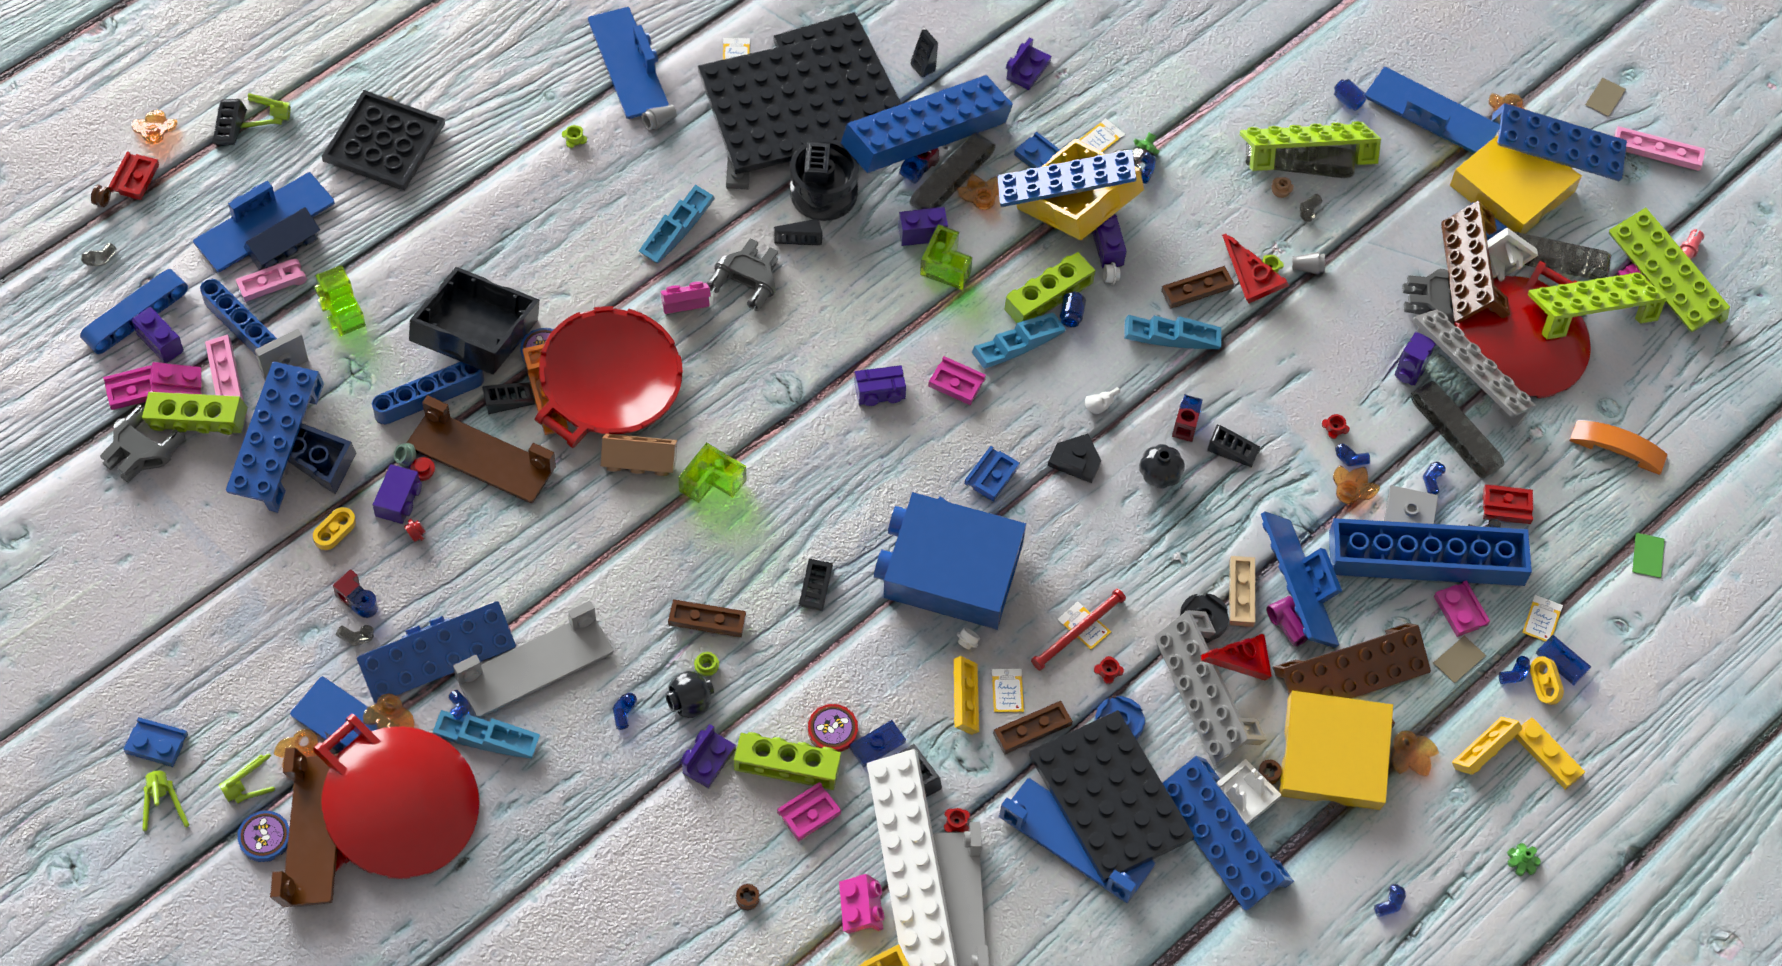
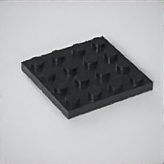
M363 90L322 154V161L405 191L443 129L445 118Z

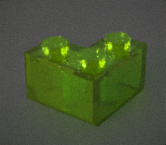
M938 224L921 259V276L960 290L964 289L971 274L973 257L957 252L960 232Z
M340 265L315 275L317 285L314 286V289L319 298L317 301L322 312L327 311L329 315L326 318L332 330L336 329L339 336H343L365 327L363 312L354 297L351 282L343 266Z
M706 442L678 476L679 492L700 503L712 486L733 498L747 481L746 465Z

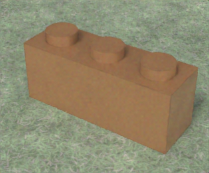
M605 434L602 438L600 466L606 467L608 471H621V468L631 469L630 472L636 474H643L645 471H655V475L668 476L669 473H673L675 470L677 440Z

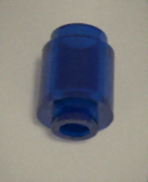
M1342 79L1334 87V96L1347 108H1352L1354 111L1361 108L1367 100V97L1364 96L1365 93L1350 79Z
M1070 292L1063 297L1060 318L1061 323L1067 327H1077L1083 320L1086 299L1079 292Z

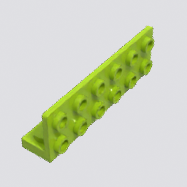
M1354 121L1352 124L1334 122L1326 126L1316 123L1307 127L1290 125L1289 128H1281L1279 126H1269L1268 129L1248 127L1247 130H1240L1239 134L1251 146L1249 168L1252 171L1274 170L1277 148L1356 144L1354 162L1357 165L1378 164L1381 138L1368 128L1365 123L1360 121Z
M1646 207L1609 230V235L1644 277L1666 297L1665 302L1690 332H1694L1713 319H1716L1719 324L1728 319L1730 306Z
M1640 273L1541 287L1529 290L1528 296L1548 314L1542 331V335L1546 339L1566 336L1572 317L1636 306L1639 307L1634 319L1640 324L1658 321L1666 301V297L1658 288L1653 286Z

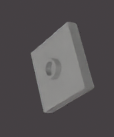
M299 329L255 349L265 381L272 362L299 366L309 361Z
M1391 485L1384 521L1434 524L1438 495Z

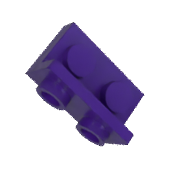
M1030 37L1025 43L1020 44L1015 57H1011L1008 60L1005 68L1007 70L1006 79L1027 90L1032 88L1051 62L1052 57L1034 48V39Z
M709 724L706 730L702 729L695 739L696 744L692 750L688 749L681 759L683 774L708 789L736 750V744L715 733L714 726Z

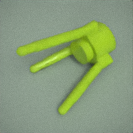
M251 93L247 95L248 101L270 106V116H273L274 119L242 123L241 128L270 124L282 125L283 120H289L291 113L290 103Z
M270 753L264 756L259 755L235 775L218 784L228 802L235 799L236 803L239 804L246 799L275 791V787H269L246 794L241 793L246 790L241 779L271 757Z
M164 771L148 773L145 776L146 786H144L142 830L147 831L150 797H153L154 805L159 806V798L165 796L166 791L169 792L183 825L189 827L186 815L174 791L173 781L167 780V775Z

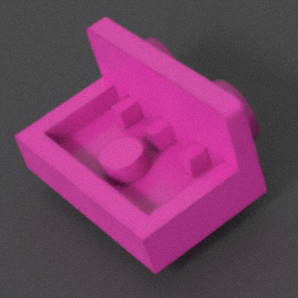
M702 281L689 283V286L680 287L679 285L666 287V290L660 291L665 314L710 306V287L706 283L703 284Z
M868 874L839 881L843 931L850 934L871 927L877 931L883 930L884 911L881 907L880 896L882 895V887L879 881Z

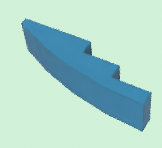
M695 184L683 201L680 199L668 216L665 214L639 249V253L658 264L698 222L714 201V196Z
M1054 312L1017 323L1014 329L996 334L993 341L974 346L972 353L983 369H986L1045 344L1064 333L1066 328Z
M1128 315L1125 318L1124 339L1176 348L1220 349L1221 327L1180 316L1173 321L1158 316H1153L1148 320Z
M444 710L440 711L433 730V734L450 742L494 753L530 759L533 757L540 737L538 733L493 718L489 722L468 714L462 717Z

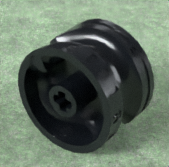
M811 140L809 142L830 143L827 183L804 182L807 143L803 144L795 151L790 163V198L792 204L801 214L811 219L831 221L841 218L852 210L857 201L859 163L841 142L837 140ZM811 155L814 157H824L821 155Z

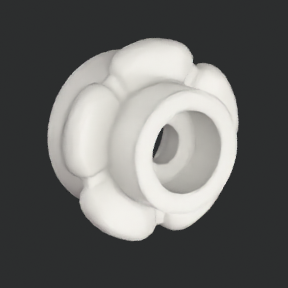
M1114 262L1111 265L1104 266V283L1114 285L1116 281L1120 280V268L1116 267Z
M966 627L961 632H957L959 637L958 643L969 650L971 647L977 648V643L980 640V636Z

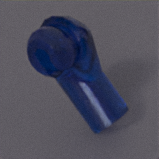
M1145 152L1140 159L1145 164L1141 172L1143 184H1147L1151 179L1157 161L1155 155L1152 156L1149 152Z
M631 692L622 695L613 705V714L616 729L618 730L629 727L627 714L637 702V697Z
M1398 884L1390 886L1388 901L1374 905L1377 917L1401 910L1406 898V892L1403 887Z

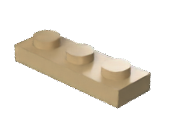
M1230 557L1229 625L1254 627L1255 557Z

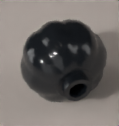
M1158 444L1155 447L1146 449L1139 463V471L1143 475L1145 482L1160 489L1177 484L1185 469L1184 460L1181 458L1178 450L1165 444Z
M685 671L676 675L671 680L668 686L669 692L665 696L672 712L682 709V711H677L680 716L694 718L705 713L709 708L711 694H714V687L709 679L705 680L699 673Z

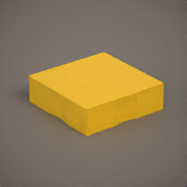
M1497 135L1455 169L1450 186L1471 203L1479 200L1494 214L1498 221L1522 237L1537 225L1545 214L1556 209L1576 192L1582 175L1569 166L1499 146L1497 144Z
M1074 139L1042 167L1105 154L1084 142ZM1135 167V182L1016 204L1018 210L1081 241L1144 191L1141 172L1139 168Z
M1292 691L1287 700L1284 732L1286 749L1281 765L1282 772L1279 787L1281 797L1309 801H1333L1345 806L1381 810L1386 803L1393 704Z

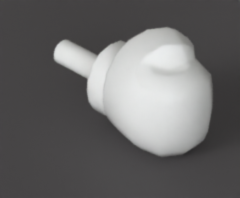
M1117 387L1111 392H1101L1100 394L1086 396V410L1093 414L1105 412L1114 402V396L1120 393V389Z

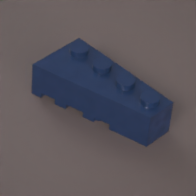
M302 423L288 462L336 495L357 453L351 441Z

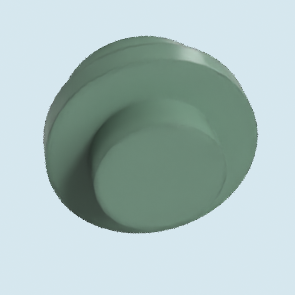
M410 443L400 444L394 451V460L402 467H409L416 459L415 447Z

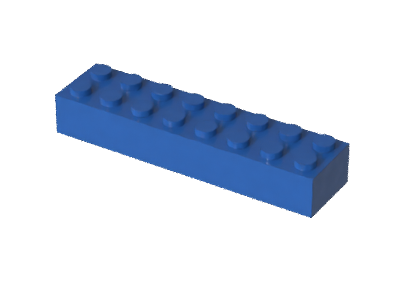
M987 75L847 123L841 144L865 172L870 173L1005 124L1013 103Z
M1334 518L1329 530L1330 561L1335 574L1339 576L1461 583L1467 581L1468 583L1525 586L1532 573L1528 529Z

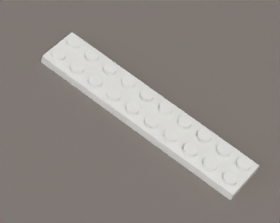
M912 749L869 762L867 767L898 943L910 966H958L918 752Z

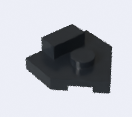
M1087 433L1057 443L1047 466L1092 483L1101 465V459Z

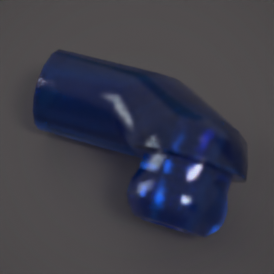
M1341 443L1337 445L1335 449L1336 456L1345 465L1351 467L1370 464L1368 452L1356 454L1346 444Z
M1433 462L1423 474L1427 493L1436 495L1440 492L1436 479L1445 474L1446 467L1444 464Z
M1519 656L1512 671L1499 672L1500 684L1516 683L1525 680L1531 669L1530 659L1526 656Z
M453 690L448 698L455 707L450 710V713L456 720H460L469 713L471 706L459 690Z

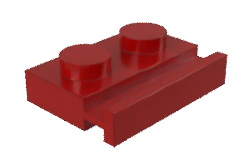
M127 151L108 186L111 192H119L120 195L141 200L159 167L158 159L139 154L132 155Z
M1485 484L1483 488V519L1531 524L1533 521V490Z

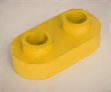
M346 507L335 509L315 528L313 532L315 545L321 550L334 548L354 529L356 519L353 511ZM342 521H347L344 525L340 524ZM324 538H330L328 541H323Z
M1540 656L1535 658L1530 665V675L1537 697L1541 702L1555 705L1561 701L1564 695V688L1557 666L1553 660L1547 657ZM1547 667L1548 670H1547V672L1544 674V669Z

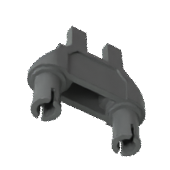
M750 238L741 251L728 254L716 262L714 266L715 272L706 284L710 287V291L716 287L714 289L715 293L720 291L726 279L729 278L752 288L755 292L750 300H748L747 305L752 310L756 305L755 311H760L766 299L773 296L776 292L772 270L778 262V258H776L778 250L770 247L760 260L756 258L758 254V249H756L758 241Z
M1438 269L1427 277L1408 275L1407 283L1402 285L1403 293L1409 294L1408 302H1404V312L1421 315L1437 309L1443 312L1448 317V321L1455 326L1454 312L1450 308V283L1447 269Z
M137 405L125 419L119 418L114 423L113 442L100 455V458L104 460L103 465L109 470H112L126 458L117 469L122 473L120 475L121 478L128 483L142 470L166 465L171 460V454L186 441L184 436L180 432L178 433L177 430H173L161 444L153 442L136 430L144 421L142 419L144 407L142 408L141 405Z

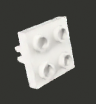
M1509 228L1504 229L1487 241L1493 277L1498 276L1499 281L1504 280L1505 276H1508L1517 269H1521L1524 264L1538 256L1537 249Z
M1246 759L1217 782L1247 825L1252 823L1281 797V794Z

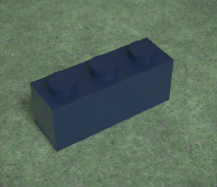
M306 207L246 241L244 249L257 268L261 270L264 267L268 268L279 263L278 259L284 255L287 258L299 251L297 248L304 243L306 246H309L317 241V236L321 229Z

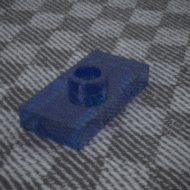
M1554 635L1535 653L1539 657L1544 656L1553 660L1557 666L1558 673L1573 686L1591 669L1587 662Z
M890 720L850 744L849 749L864 768L867 766V763L881 758L906 743V738L893 720Z

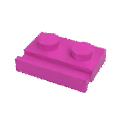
M943 356L941 363L937 366L929 380L928 387L971 405L986 379V374Z
M153 362L151 366V392L201 394V367Z
M151 365L103 377L111 410L146 402L148 392H151Z
M1464 581L1463 584H1456L1435 592L1434 598L1457 637L1478 630L1479 627L1489 625L1490 620L1467 581Z
M819 782L779 807L777 813L783 818L784 823L799 842L841 815V809Z

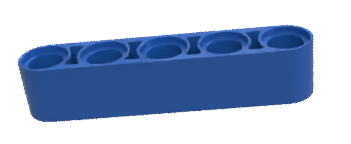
M167 269L88 324L81 331L80 338L96 354H102L135 331L131 321L135 316L150 307L159 314L185 295L188 290V284L172 269Z
M207 279L201 284L200 291L206 307L255 355V349L277 339L218 280Z
M458 362L381 393L372 400L375 420L380 424L386 425L424 410L422 402L427 395L444 402L474 390L484 383L483 370L463 362Z

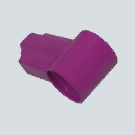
M1291 596L1284 597L1268 605L1266 610L1269 619L1274 625L1280 626L1292 646H1300L1308 640L1303 632L1304 626L1301 618L1295 612L1296 605Z

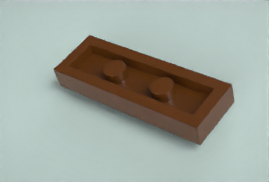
M1222 266L1163 285L1161 292L1172 309L1233 289L1234 282L1226 267Z
M673 599L668 626L742 638L746 611Z
M1058 701L994 729L993 735L1005 755L1072 726L1073 721L1062 701Z

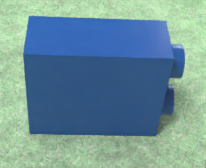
M912 492L907 508L894 507L888 527V534L898 538L893 552L881 549L875 566L874 578L884 581L885 599L998 630L1024 544L1026 523Z

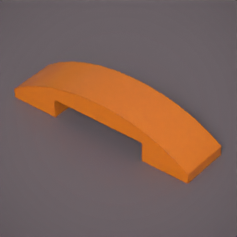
M544 344L522 349L538 412L548 402L539 377V362ZM554 411L550 417L568 430L566 419ZM542 424V428L545 435L555 433L546 425Z
M1577 420L1569 440L1589 449L1596 445L1639 461L1637 467L1658 475L1661 474L1668 455L1657 445L1635 433L1594 421Z

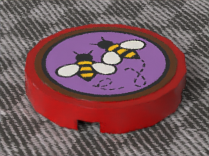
M826 704L817 708L811 714L808 721V736L812 744L818 748L830 747L837 752H842L852 745L858 735V721L854 713L847 707L839 704Z

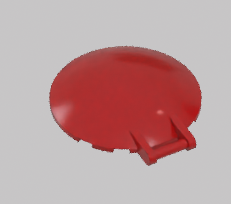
M1539 261L1530 278L1505 276V279L1499 281L1498 277L1493 278L1494 286L1508 297L1510 315L1502 319L1497 313H1493L1489 308H1486L1460 323L1455 321V327L1461 329L1464 332V336L1471 343L1476 344L1487 359L1494 361L1497 368L1504 375L1509 376L1520 391L1537 398L1555 396L1556 393L1572 387L1586 370L1591 352L1590 336L1582 316L1572 317L1567 334L1564 337L1546 339L1542 335L1548 314L1528 296L1529 290L1551 287L1538 280L1540 274L1559 285L1577 282L1576 280L1571 281L1546 267V263Z
M613 306L594 307L591 311L577 312L555 327L542 348L539 362V377L548 402L537 413L534 420L540 425H546L567 441L566 444L571 448L576 447L590 431L600 434H625L638 431L653 424L671 408L681 388L682 360L673 338L655 320L632 309L626 311L613 309ZM554 411L577 427L574 433H571L550 417Z
M351 714L345 719L346 723L328 739L313 747L315 754L330 768L324 781L321 798V808L326 830L336 848L357 867L371 874L376 873L392 879H410L415 876L428 875L449 864L469 842L479 815L478 786L465 758L443 738L422 729L403 726L371 731L357 716ZM354 730L359 736L339 754L334 756L330 750Z

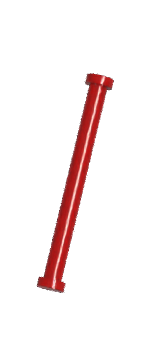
M1115 589L1111 597L1040 656H1034L1031 659L1033 666L1039 671L1044 669L1045 664L1115 605L1123 603L1126 600L1124 593L1120 589Z

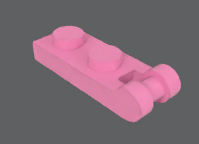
M291 259L238 278L236 283L244 301L247 302L294 284L302 285L307 281V277L300 270L301 264L299 260Z

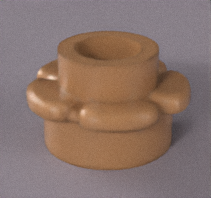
M1286 177L1275 178L1271 185L1273 194L1279 198L1287 197L1294 188L1291 180Z

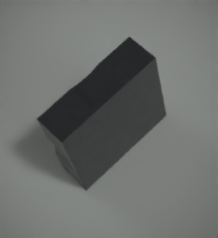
M455 267L440 284L437 292L426 300L411 317L409 341L494 375L538 321L540 300L512 288L497 285L484 277Z

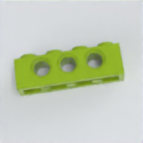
M1079 252L1072 256H1066L1056 266L1047 268L1042 275L1029 279L1018 290L1010 291L1006 296L1004 310L1016 323L1042 316L1093 284L1095 269Z
M148 392L142 419L155 431L170 429L177 430L178 432L189 430L203 434L220 432L225 435H231L232 433H242L248 407L240 396Z
M755 732L740 733L734 757V771L810 786L820 782L823 788L834 790L840 767L841 752H837L830 747H812L805 742H787L780 737H762ZM764 751L767 752L769 755L765 757H760L757 754L759 752ZM790 756L794 760L786 762L783 761L782 758ZM815 761L819 765L816 767H811L807 765V763Z

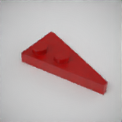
M1226 233L1222 235L1248 304L1289 286L1288 281L1284 277L1277 274L1268 264L1263 263L1249 249L1244 248L1235 238Z
M1259 634L1251 639H1244L1241 642L1237 641L1228 644L1220 649L1215 648L1200 655L1203 662L1264 681L1272 677L1264 634Z

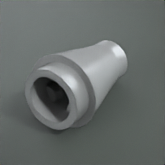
M673 105L651 108L642 114V120L648 130H657L675 118L677 112Z
M1315 252L1301 256H1292V270L1314 274L1325 272V254Z

